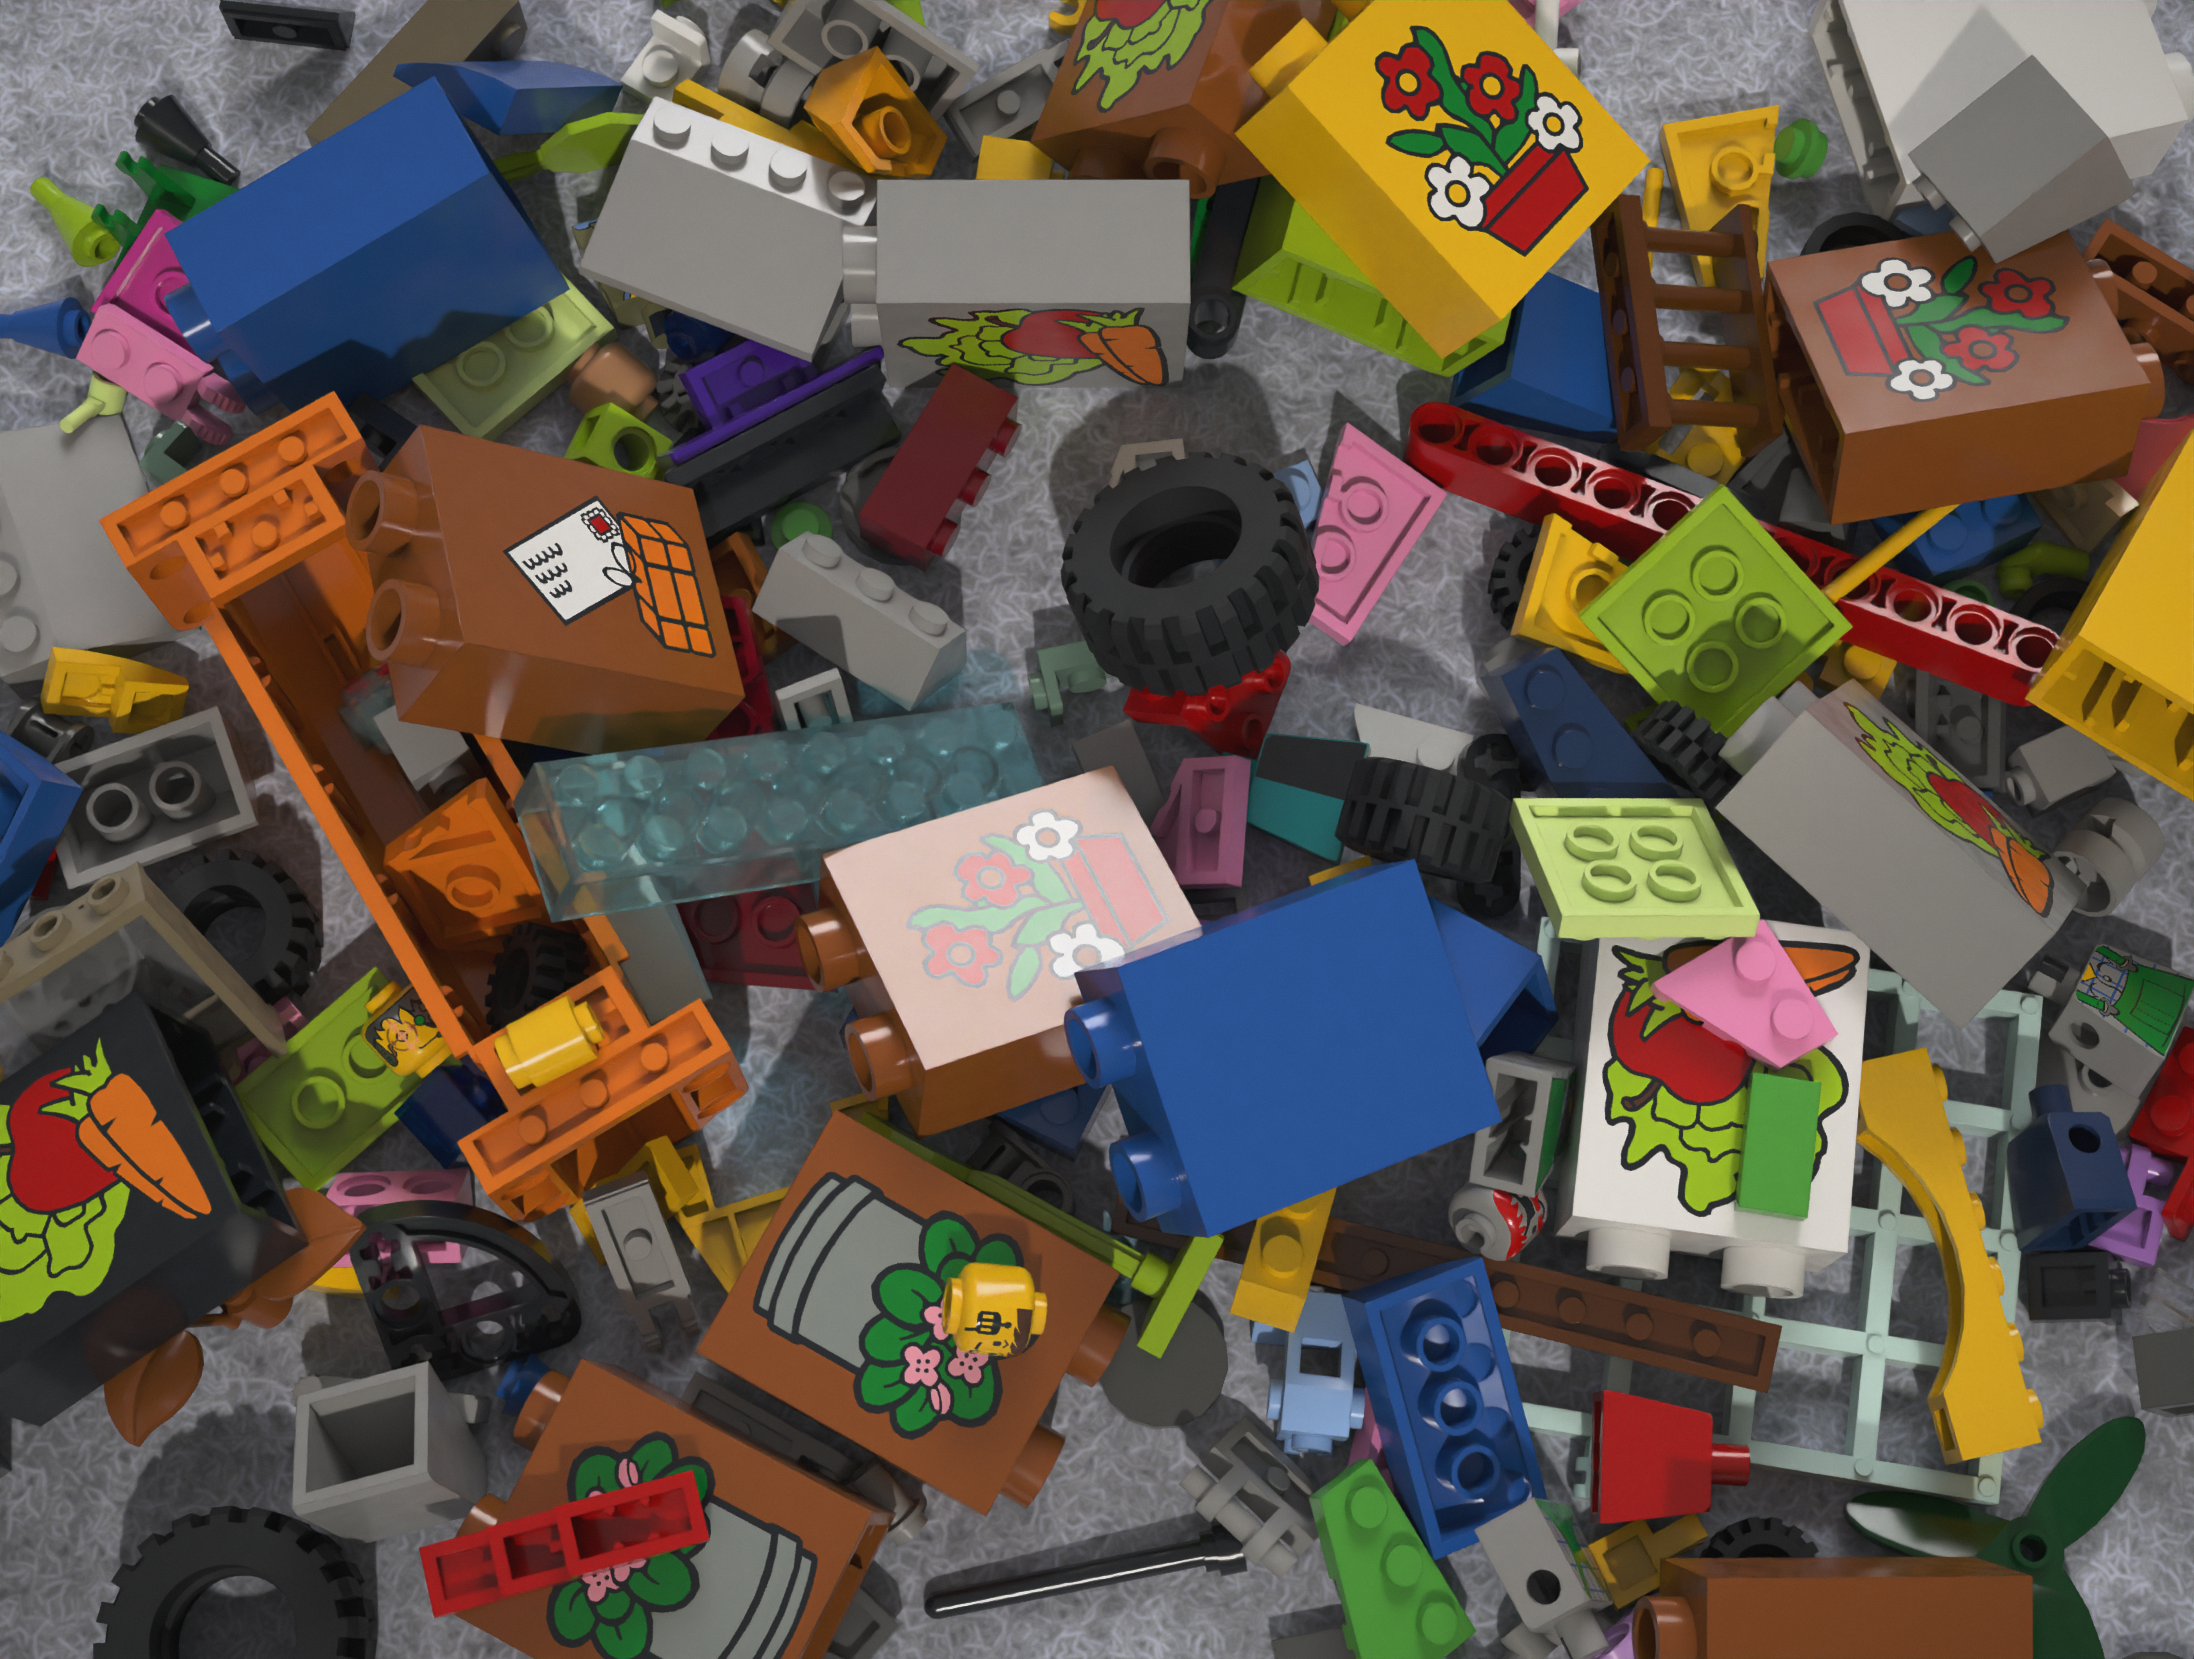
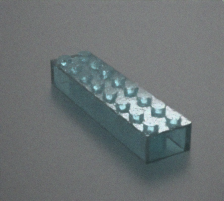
M1013 702L538 762L533 764L513 801V806L551 922L553 923L820 881L821 854L1045 786V782Z

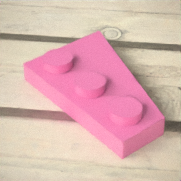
M1348 422L1341 427L1310 544L1317 562L1319 591L1314 599L1315 607L1308 622L1342 646H1346L1351 642L1448 494Z

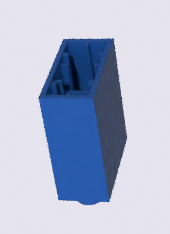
M432 76L164 234L189 281L164 296V301L170 315L188 344L203 362L209 363L218 357L231 384L247 407L256 416L280 402L291 413H294L328 393L335 391L350 418H352L348 409L362 391L381 401L412 383L411 378L421 373L424 375L570 290L519 198L435 76Z
M1415 859L1359 868L1074 972L1084 1004L1068 1009L1064 1015L1065 1034L1071 1055L1080 1074L1090 1087L1099 1089L1109 1084L1112 1085L1129 1137L1111 1143L1109 1147V1162L1114 1182L1131 1215L1139 1222L1157 1217L1161 1232L1210 1238L1502 1122Z

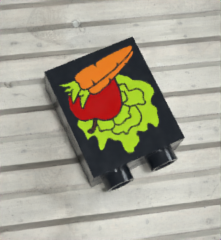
M134 990L0 1082V1414L39 1427L309 1245L208 1030L138 990Z

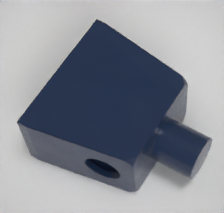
M2062 1084L2045 1085L2035 1088L2028 1093L2034 1122L2008 1143L2006 1151L2019 1251L2081 1250L2135 1211L2137 1204L2110 1118L2102 1112H2074L2068 1086Z

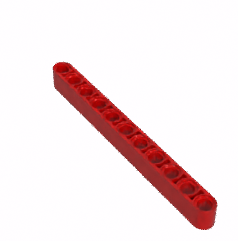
M1428 402L1417 407L1411 414L1403 462L1442 490L1535 525L1543 524L1546 515L1555 513L1572 524L1571 529L1581 533L1591 543L1598 542L1617 556L1633 562L1702 500V498L1447 403ZM1756 519L1820 591L1861 559L1858 556ZM1884 566L1855 587L1845 597L1838 599V602L1834 604L1838 611L1853 626L1839 640L2020 707L2034 706L2025 697L2059 639L2056 632L2043 625Z

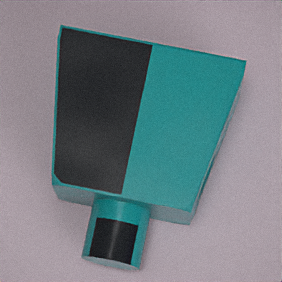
M1267 733L1264 737L1258 760L1223 751L1221 756L1237 755L1251 760L1246 825L1329 864L1340 865L1345 845L1334 834L1357 759L1370 757L1371 748L1368 743Z

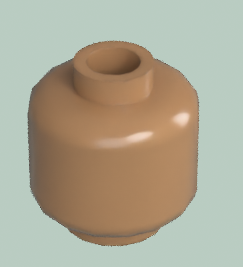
M595 342L581 356L565 378L572 385L568 394L569 401L583 415L592 408L612 402L645 423L660 403L652 396L658 383L656 372L619 342H611L603 348Z

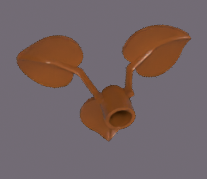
M294 1188L285 1191L309 1245L220 1304L219 1306L223 1310L222 1313L206 1314L187 1328L226 1326L235 1330L239 1327L242 1320L262 1329H270L279 1325L289 1314L294 1296L311 1286L330 1270L367 1229L366 1225L317 1191L308 1188ZM185 1329L104 1383V1395L108 1413L113 1424L128 1443L140 1447L150 1433L173 1417L193 1394L200 1381L204 1367L203 1349L195 1335L185 1331Z

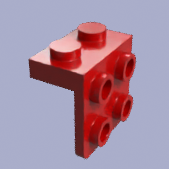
M1279 650L1273 655L1275 658L1273 665L1260 674L1253 670L1241 677L1243 683L1225 689L1223 684L1210 687L1206 695L1190 697L1186 695L1185 691H1175L1174 697L1150 693L1147 685L1143 691L1131 688L1123 712L1137 723L1184 726L1219 755L1226 751L1257 760L1264 737L1267 734L1283 689L1286 686L1291 663L1289 658Z

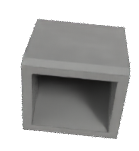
M2033 54L1908 154L1920 173V176L1912 181L1917 191L1934 211H1937L1945 204L1955 216V218L1948 222V225L1962 244L1971 253L1981 246L1996 264L2126 201L2136 193L2108 136Z
M429 1361L297 1396L292 1509L298 1517L358 1546L467 1517L475 1504L487 1494V1457Z

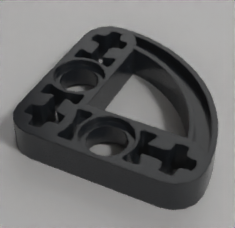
M441 1200L394 1202L369 1208L356 1217L366 1225L367 1229L349 1249L350 1260L392 1370L429 1361L440 1381L444 1382L511 1362L513 1359L517 1360L530 1356L531 1352L537 1354L571 1342L578 1334L582 1324L580 1302L570 1275L555 1254L540 1239L510 1219L476 1206ZM381 1232L385 1240H391V1261L393 1264L383 1268V1259L378 1246L375 1243H369V1235ZM416 1241H445L477 1248L505 1261L523 1274L531 1284L441 1310ZM397 1285L410 1286L420 1295L415 1305L401 1310L390 1308L381 1298L387 1289ZM553 1305L554 1310L560 1313L561 1319L549 1322L545 1314H541V1308ZM521 1313L522 1325L525 1324V1332L516 1333L514 1314ZM481 1321L496 1322L505 1330L504 1335L499 1341L487 1345L475 1343L468 1337L467 1333L473 1325ZM452 1332L456 1333L458 1352L452 1353L451 1341L447 1342V1334ZM423 1344L424 1349L432 1353V1358L420 1361L416 1353H411V1346Z

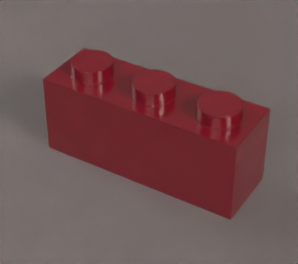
M952 363L859 513L860 538L923 572H926L935 555L944 558L958 537L961 525L956 523L965 506L968 504L976 507L984 496L992 476L987 470L995 457L999 454L1005 458L1014 447L1020 435L1022 424L1017 422L1018 397Z

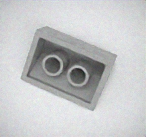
M788 0L766 41L768 45L817 77H819L822 69L878 46L936 122L946 112L980 67V64L885 0Z
M806 531L778 549L751 610L908 711L913 710L960 674L967 662L966 630L950 621L944 610L932 603L915 599L896 587L894 580L886 573L874 568L864 567L842 553L841 547L835 541L822 535L812 534L809 531Z
M218 705L54 764L84 788L55 845L68 890L72 893L93 886L102 877L112 873L117 874L136 861L145 867L260 825L255 783L237 730Z

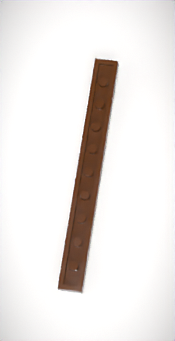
M1120 1194L1118 1195L1110 1229L1111 1233L1176 1249H1181L1190 1236L1161 1232L1157 1217L1144 1222L1137 1221L1126 1208ZM1328 1218L1311 1282L1354 1291L1412 1271L1454 1260L1479 1256L1483 1257L1503 1329L1768 1393L1782 1330L1781 1325L1511 1260L1496 1261L1465 1249L1337 1218ZM1257 1219L1220 1233L1224 1235L1225 1239L1215 1258L1244 1265Z

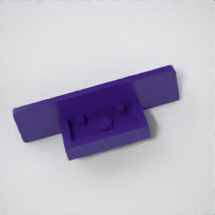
M747 339L678 374L706 431L655 457V460L660 469L678 464L681 466L712 450L713 446L730 437L735 438L766 422L765 419L782 410L787 411L818 395L817 392L832 384H839L870 368L869 365L884 358V351L881 345L869 348L817 373L812 362Z

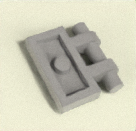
M1244 1416L1201 1461L1219 1481L1216 1482L1197 1464L1179 1485L1198 1502L1195 1509L1208 1522L1215 1518L1244 1545L1240 1552L1254 1565L1261 1561L1275 1576L1281 1579L1296 1563L1298 1558L1279 1539L1287 1543L1301 1557L1319 1537L1309 1497L1321 1487ZM1236 1495L1265 1524L1262 1525L1233 1497Z

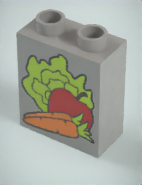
M877 180V226H844L843 294L845 304H851L853 348H874L881 345L884 351L889 388H937L952 363L999 388H1182L1191 304L1189 180Z
M1854 678L1821 699L1798 680L1778 700L1774 696L1767 699L1734 733L1718 753L1743 778L1715 808L1960 1030L2057 933L2088 887L2087 884Z

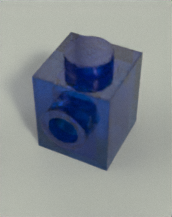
M465 1064L436 1067L394 1114L445 1170L470 1166L457 1141L505 1114L508 1110L502 1105L504 1102L492 1083L481 1075H475Z

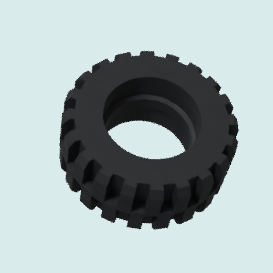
M1189 452V457L1186 459L1176 460L1171 455L1156 459V466L1141 471L1137 467L1123 474V482L1114 488L1107 485L1095 496V506L1091 510L1084 508L1073 526L1075 534H1069L1062 553L1064 563L1060 570L1062 586L1067 595L1066 598L1090 652L1094 654L1098 665L1107 674L1118 677L1120 683L1131 688L1143 691L1147 685L1150 693L1174 697L1175 691H1185L1186 695L1190 697L1208 694V688L1223 684L1225 689L1243 683L1241 677L1255 670L1260 674L1273 665L1275 661L1273 655L1279 650L1287 652L1300 635L1298 626L1305 627L1315 607L1314 599L1319 591L1317 562L1298 508L1284 482L1275 479L1271 471L1251 461L1247 465L1246 460L1239 456L1222 453L1218 459L1213 458L1212 454L1208 452ZM1226 559L1218 568L1199 580L1173 588H1155L1168 575L1182 567L1205 560Z
M235 1506L212 1507L210 1514L204 1516L190 1513L172 1521L173 1531L165 1536L153 1533L137 1546L142 1557L134 1566L123 1563L111 1581L114 1585L120 1587L114 1603L101 1602L96 1622L107 1624L105 1643H93V1659H179L180 1633L192 1605L213 1584L234 1576L261 1578L273 1584L286 1596L296 1622V1647L293 1659H375L377 1640L369 1639L368 1622L376 1620L372 1600L364 1598L360 1589V1585L365 1580L355 1563L345 1560L340 1554L342 1547L328 1535L312 1529L310 1524L274 1511L257 1507L242 1509Z

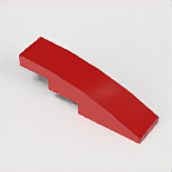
M690 1470L555 1506L553 1510L486 1527V1530L419 1547L433 1616L438 1619L710 1541L694 1471Z

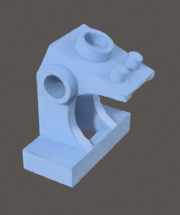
M1308 1291L1294 1333L1253 1321L1251 1342L1282 1345L1285 1347L1283 1379L1270 1378L1266 1419L1278 1420L1275 1440L1284 1441L1283 1453L1299 1455L1300 1452L1316 1453L1317 1457L1333 1458L1334 1447L1343 1446L1349 1438V1429L1362 1428L1365 1388L1353 1387L1355 1354L1357 1352L1341 1294ZM1301 1348L1336 1351L1338 1353L1337 1377L1300 1373Z

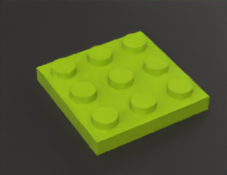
M1719 484L1576 615L1658 705L1666 700L1668 702L1671 700L1676 701L1682 708L1686 705L1694 710L1696 718L1700 719L1703 716L1711 723L1710 728L1716 734L1720 731L1727 739L1771 696L1776 697L1853 627L1723 484Z

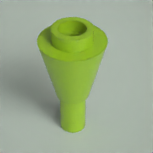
M40 177L32 183L30 194L50 212L56 228L78 265L94 267L97 264L108 262L117 254L121 245L106 229L97 225L91 219L95 207L72 196H67L48 177Z

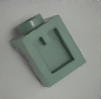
M1085 640L1037 650L1038 672L1027 674L1035 711L1047 709L1051 727L1063 724V704L1059 691L1060 688L1069 687L1072 693H1086L1106 685V678L1115 677L1107 674L1098 665L1094 654L1090 652Z

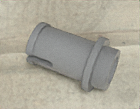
M877 1456L859 1466L844 1483L845 1486L897 1513L884 1540L892 1539L897 1546L903 1545L912 1539L928 1521V1518L922 1512L924 1503L919 1498L912 1500L883 1467L881 1460Z

